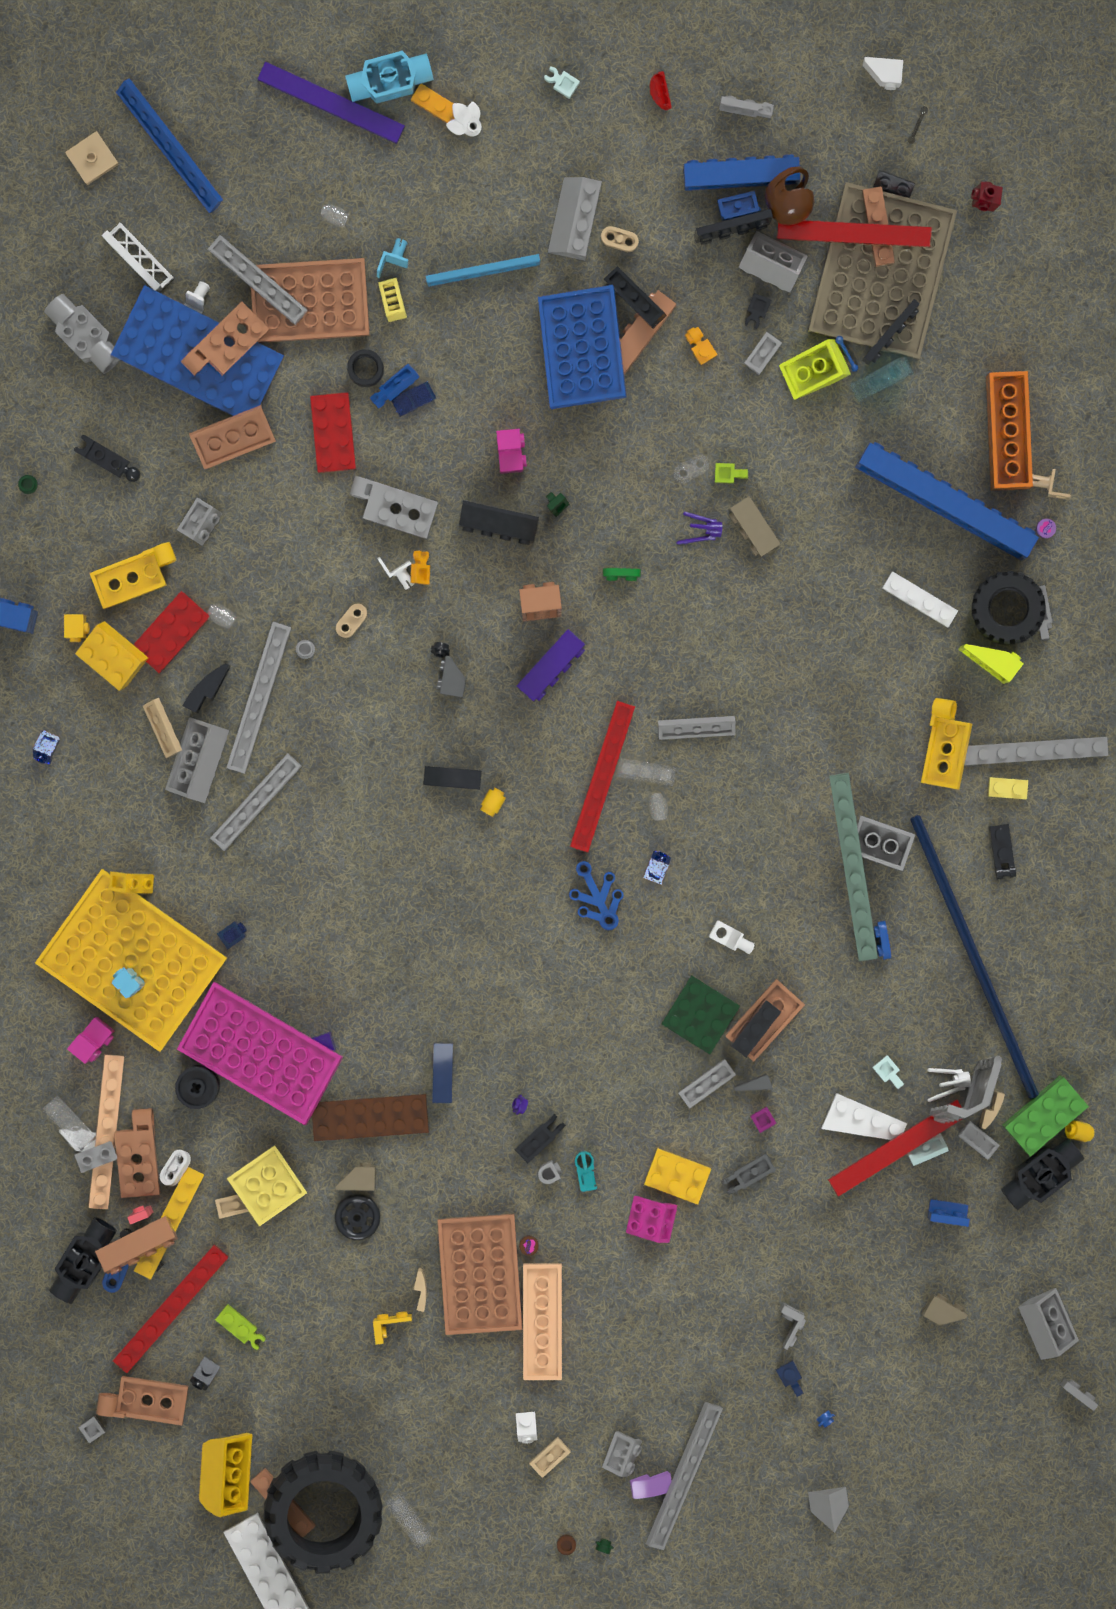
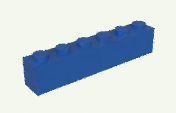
M790 154L784 155L783 158H775V156H765L764 159L746 157L744 158L745 160L727 158L725 161L720 162L717 159H709L703 163H699L698 160H690L683 166L684 191L768 186L784 170L795 166L800 167L799 157H794V155ZM794 173L787 177L785 185L799 184L800 173Z

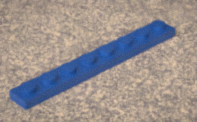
M130 78L124 80L116 91L118 96L209 213L215 211L223 201L221 196Z

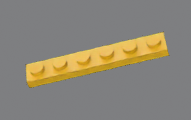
M190 1167L186 1169L161 1216V1218L164 1216L169 1218L175 1232L204 1177V1174ZM161 1247L157 1249V1253L150 1257H146V1255L141 1257L134 1272L151 1280L167 1248Z

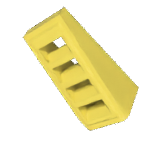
M397 278L378 282L388 322L406 318L407 315ZM395 286V289L384 291L385 288ZM397 294L395 297L386 299V296ZM399 302V304L388 306L390 303Z

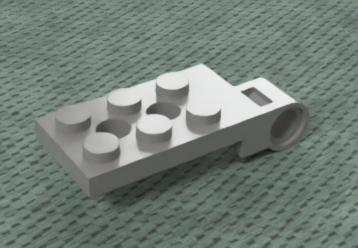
M354 477L349 495L368 500L362 519L427 539L438 502L362 477ZM397 503L400 505L401 511L399 514H393L390 511L392 504ZM411 509L419 512L417 520L409 518L408 513Z

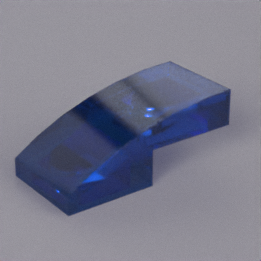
M427 381L396 396L391 401L401 417L415 411L418 407L434 401L436 396Z

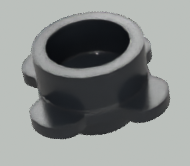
M435 642L434 646H431V653L436 657L444 658L450 655L449 645L446 643Z

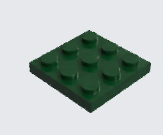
M691 975L661 1024L706 1053L711 1054L740 1008V1005Z

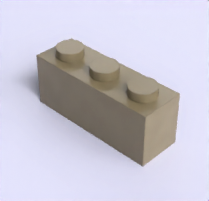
M750 496L729 509V518L733 524L737 523L741 528L739 533L744 540L748 539L751 546L749 548L754 556L758 555L761 558L780 546V542Z

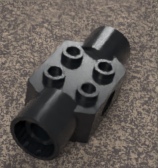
M1069 1138L1065 1139L1054 1149L1044 1146L1014 1169L1015 1178L1001 1188V1191L1017 1211L1032 1199L1042 1203L1072 1180L1070 1170L1082 1162L1084 1157Z
M94 1217L85 1233H77L55 1267L58 1276L49 1289L55 1297L72 1304L81 1289H88L92 1285L102 1268L95 1251L109 1245L117 1232L116 1228L106 1221Z

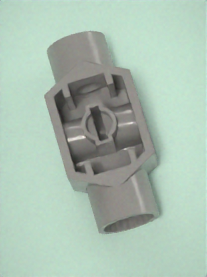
M64 294L57 296L49 303L44 313L57 325L55 333L85 363L92 361L103 374L109 372L119 363V359L111 356L114 348L111 343L113 336L83 305L76 307Z

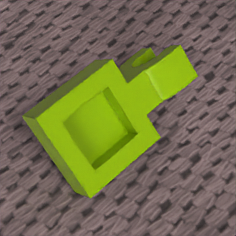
M716 463L715 483L734 484V478L748 479V469H735V464Z

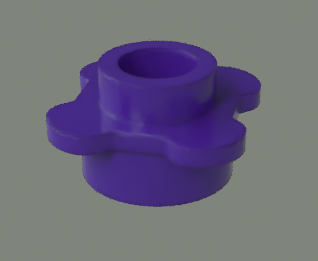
M519 1094L512 1103V1109L516 1115L519 1113L524 1114L528 1106V1100Z

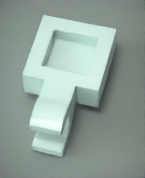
M888 1055L872 1067L884 1082L890 1079L897 1089L904 1085L896 1075L900 1071Z

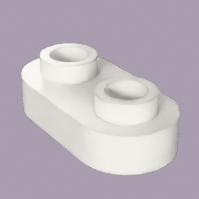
M176 1150L172 1153L160 1173V1180L164 1185L174 1186L179 1182L191 1161L188 1152Z

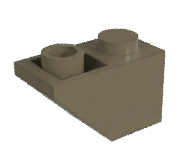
M932 1293L921 1312L924 1317L938 1325L962 1320L968 1316L964 1311L965 1307L956 1302L954 1305L947 1302L948 1298L940 1293L938 1295Z

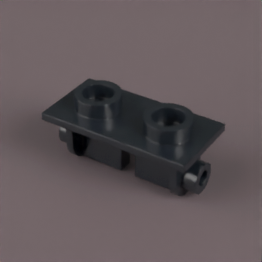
M879 170L873 187H882V190L887 193L910 198L915 183Z

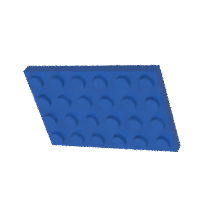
M609 285L538 297L550 408L557 409L627 398L614 286Z

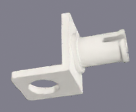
M199 282L194 293L187 291L186 303L184 305L202 314L204 311V297L210 289L209 285Z
M377 558L388 576H397L405 590L410 588L406 580L411 586L414 585V583H411V576L406 570L407 566L411 564L410 561L389 572L381 558Z
M716 921L709 935L710 938L734 951L739 948L750 954L754 948V943L742 938L743 933L721 921ZM721 927L725 928L726 935L723 938H718L716 935L717 930Z

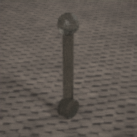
M925 106L920 109V117L912 135L908 138L910 144L915 142V135L924 115L928 112V108Z

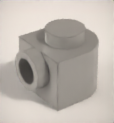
M550 1160L540 1166L538 1177L542 1183L551 1184L561 1179L560 1173H562V1170L557 1162L553 1163Z

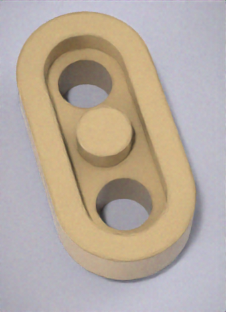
M609 226L603 229L601 233V241L605 246L625 252H633L638 247L639 240L633 232ZM609 234H612L614 236V239L608 240L607 236ZM626 240H631V241H632V245H631V246H627V245L625 244V241H626Z
M362 604L352 605L336 625L338 635L343 638L351 637L366 620L367 609ZM355 610L361 611V615L359 617H356L354 615ZM348 625L349 630L344 632L342 626Z

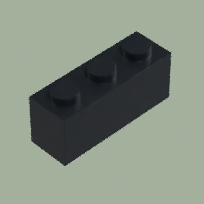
M764 999L732 1040L730 1046L747 1058L780 1015L781 1011Z

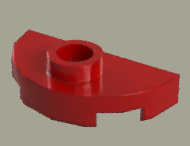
M664 71L654 74L650 80V94L661 109L669 110L672 108Z

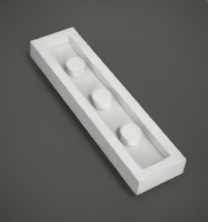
M891 572L882 587L885 591L947 628L958 610L894 572Z

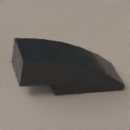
M225 663L205 676L191 691L182 706L195 713H199L206 697L214 700L231 666Z
M425 766L423 785L480 790L482 771Z

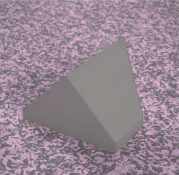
M846 1487L808 1492L811 1513L835 1533L849 1507Z

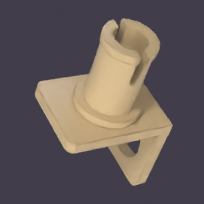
M1056 469L1052 470V475L1049 477L1032 474L1033 486L1047 488L1049 491L1048 497L1071 499L1070 494L1052 492Z

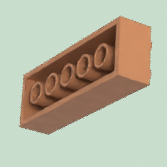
M554 582L543 583V587L535 588V584L524 585L523 589H519L523 621L561 617L562 607L559 585H555Z

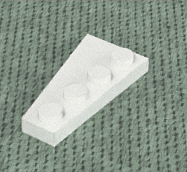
M836 1093L821 1129L891 1140L904 1132L907 1123Z

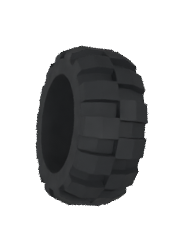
M330 1450L328 1453H318V1451L305 1453L303 1458L297 1461L292 1459L283 1466L281 1473L277 1478H273L267 1490L266 1502H264L266 1532L272 1542V1547L281 1558L289 1560L291 1566L302 1571L306 1569L315 1570V1574H330L332 1569L341 1568V1570H344L354 1565V1561L359 1556H365L373 1547V1540L380 1533L383 1507L381 1497L373 1476H370L366 1468L356 1459L351 1460L344 1457L343 1453ZM320 1481H331L345 1486L354 1494L358 1501V1513L353 1525L341 1537L328 1542H314L301 1537L293 1530L287 1519L289 1506L297 1493L304 1487Z

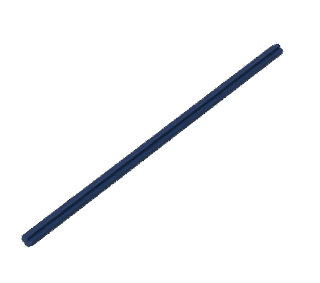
M916 815L910 819L1026 1093L1030 1099H1033L1039 1095L921 816Z

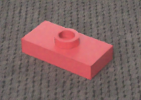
M142 1205L133 1209V1213L127 1217L130 1225L148 1218L153 1213L152 1207L150 1205L144 1208Z

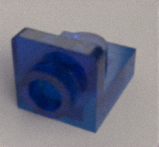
M42 730L33 747V758L40 763L51 764L52 756L60 742V737Z
M653 851L643 878L661 884L669 867L671 857L664 852Z
M234 921L217 933V935L228 950L247 937L245 934L247 929L242 922Z

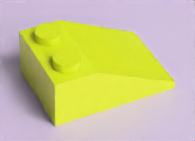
M827 339L779 365L794 400L851 375L841 350L834 339Z
M968 644L962 645L958 649L1003 684L1009 683L1024 664L1020 661L1021 657L1014 652L1009 653Z

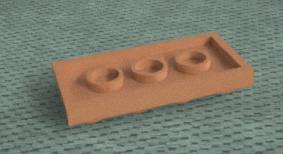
M261 405L189 433L204 470L276 442Z
M777 979L774 980L725 1035L732 1042L764 999L781 1011L780 1015L748 1055L753 1062L805 1006L802 1001Z

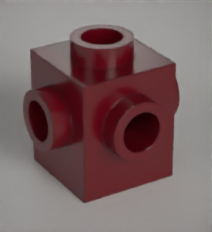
M987 181L981 182L971 192V199H973L972 207H976L981 211L994 212L1001 205L1003 187L993 185Z

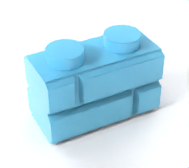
M120 968L113 975L115 979L112 980V984L117 989H120V993L125 998L134 996L145 985V982L140 976L137 977V973L132 968Z

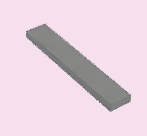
M221 235L208 248L209 252L295 326L308 312L305 307Z
M287 753L210 839L225 851L302 766Z

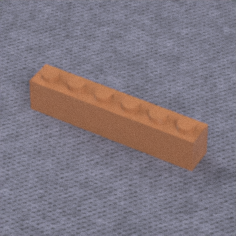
M659 290L655 294L652 292L649 297L667 316L652 329L636 313L634 323L632 325L629 323L623 330L625 335L620 342L624 375L676 307V303Z

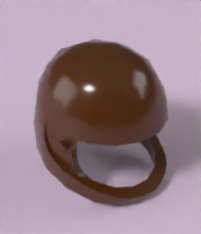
M799 166L788 168L779 173L765 190L764 197L768 210L771 209L773 218L783 225L798 224L808 218L813 211L815 203L813 191L804 189L808 182L809 174L807 170ZM794 173L804 174L800 184L794 190H786L785 180L787 177Z

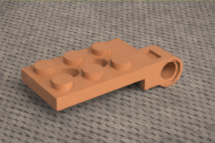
M241 302L183 358L181 363L195 376L209 362L223 376L268 332L269 328ZM242 324L246 326L247 332L245 334L239 333L237 325ZM224 338H232L234 345L231 347L226 346Z
M152 1108L132 1110L133 1129L114 1132L121 1198L160 1195L154 1112ZM132 1155H141L142 1161L139 1163L134 1162ZM137 1172L142 1173L144 1180H135L134 1174Z
M122 1376L119 1395L99 1393L96 1414L106 1417H130L183 1425L189 1386ZM144 1395L151 1396L153 1399L152 1404H144L142 1397ZM169 1398L172 1402L171 1407H163L161 1400Z

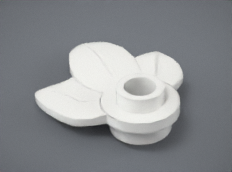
M471 102L468 107L460 103H454L452 110L455 119L446 124L447 128L456 135L466 134L470 137L478 135L482 128L479 121V107L474 102ZM470 123L475 125L474 130L470 128Z

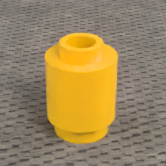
M494 788V790L489 789L481 803L482 807L480 810L494 817L495 813L498 814L506 800L503 797L505 793L497 788Z
M1073 1120L1065 1127V1134L1069 1139L1087 1142L1093 1139L1094 1128L1088 1123Z

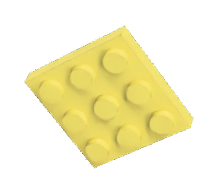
M275 1145L227 1178L258 1226H261L307 1194Z

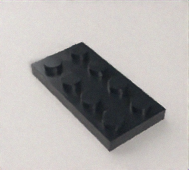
M771 209L696 228L694 234L695 242H700L701 245L711 243L712 239L719 238V240L730 238V234L738 233V235H744L749 233L750 229L756 228L757 231L766 229L773 217Z

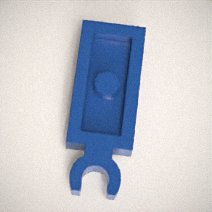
M407 364L379 387L380 392L373 394L370 397L371 401L378 409L381 408L387 399L389 401L393 400L408 386L412 385L419 378V375Z

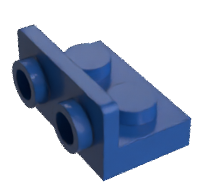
M930 1200L927 1217L930 1221L969 1227L970 1221L967 1217V1204Z

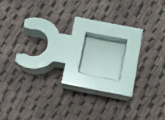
M550 67L549 70L554 73V76L550 78L545 75V81L555 83L553 89L570 99L580 81L563 71L562 75H559L556 68Z

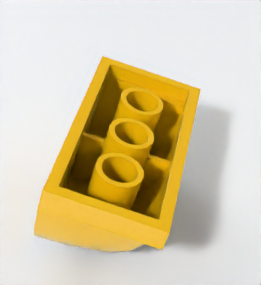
M250 1433L210 1439L202 1445L199 1501L206 1510L215 1516L223 1517L248 1510L252 1434Z

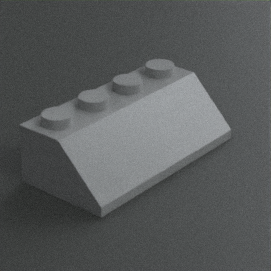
M564 177L548 253L585 261L602 181L585 177Z
M189 717L180 743L182 751L176 755L165 790L205 803L229 730Z

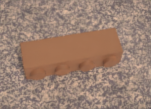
M164 1216L95 1251L104 1272L114 1275L122 1271L121 1267L127 1264L132 1266L140 1261L139 1258L145 1255L150 1257L157 1253V1249L172 1246L178 1237L169 1218Z

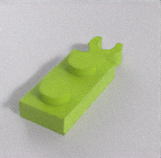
M229 1304L215 1319L244 1344L249 1340L251 1346L256 1350L259 1349V1346L255 1343V1340L260 1339L263 1342L266 1340L263 1335L254 1333L257 1327Z

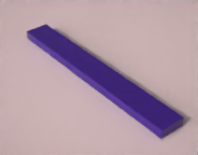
M265 62L259 74L258 81L395 144L398 143L405 128V125L270 63Z

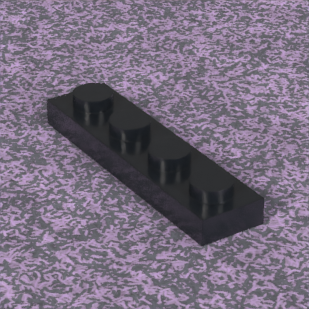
M618 266L604 278V281L608 285H613L615 292L652 329L667 316Z
M914 299L866 354L862 360L868 365L871 361L875 363L882 355L880 350L883 347L887 349L894 341L892 336L896 332L900 334L907 326L904 322L908 318L913 319L919 312L917 307L920 303Z

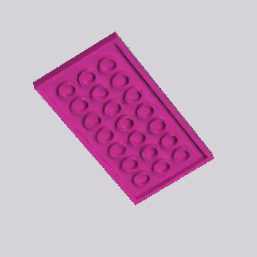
M213 982L177 1048L180 1052L303 1125H307L343 1059V1056L216 982Z

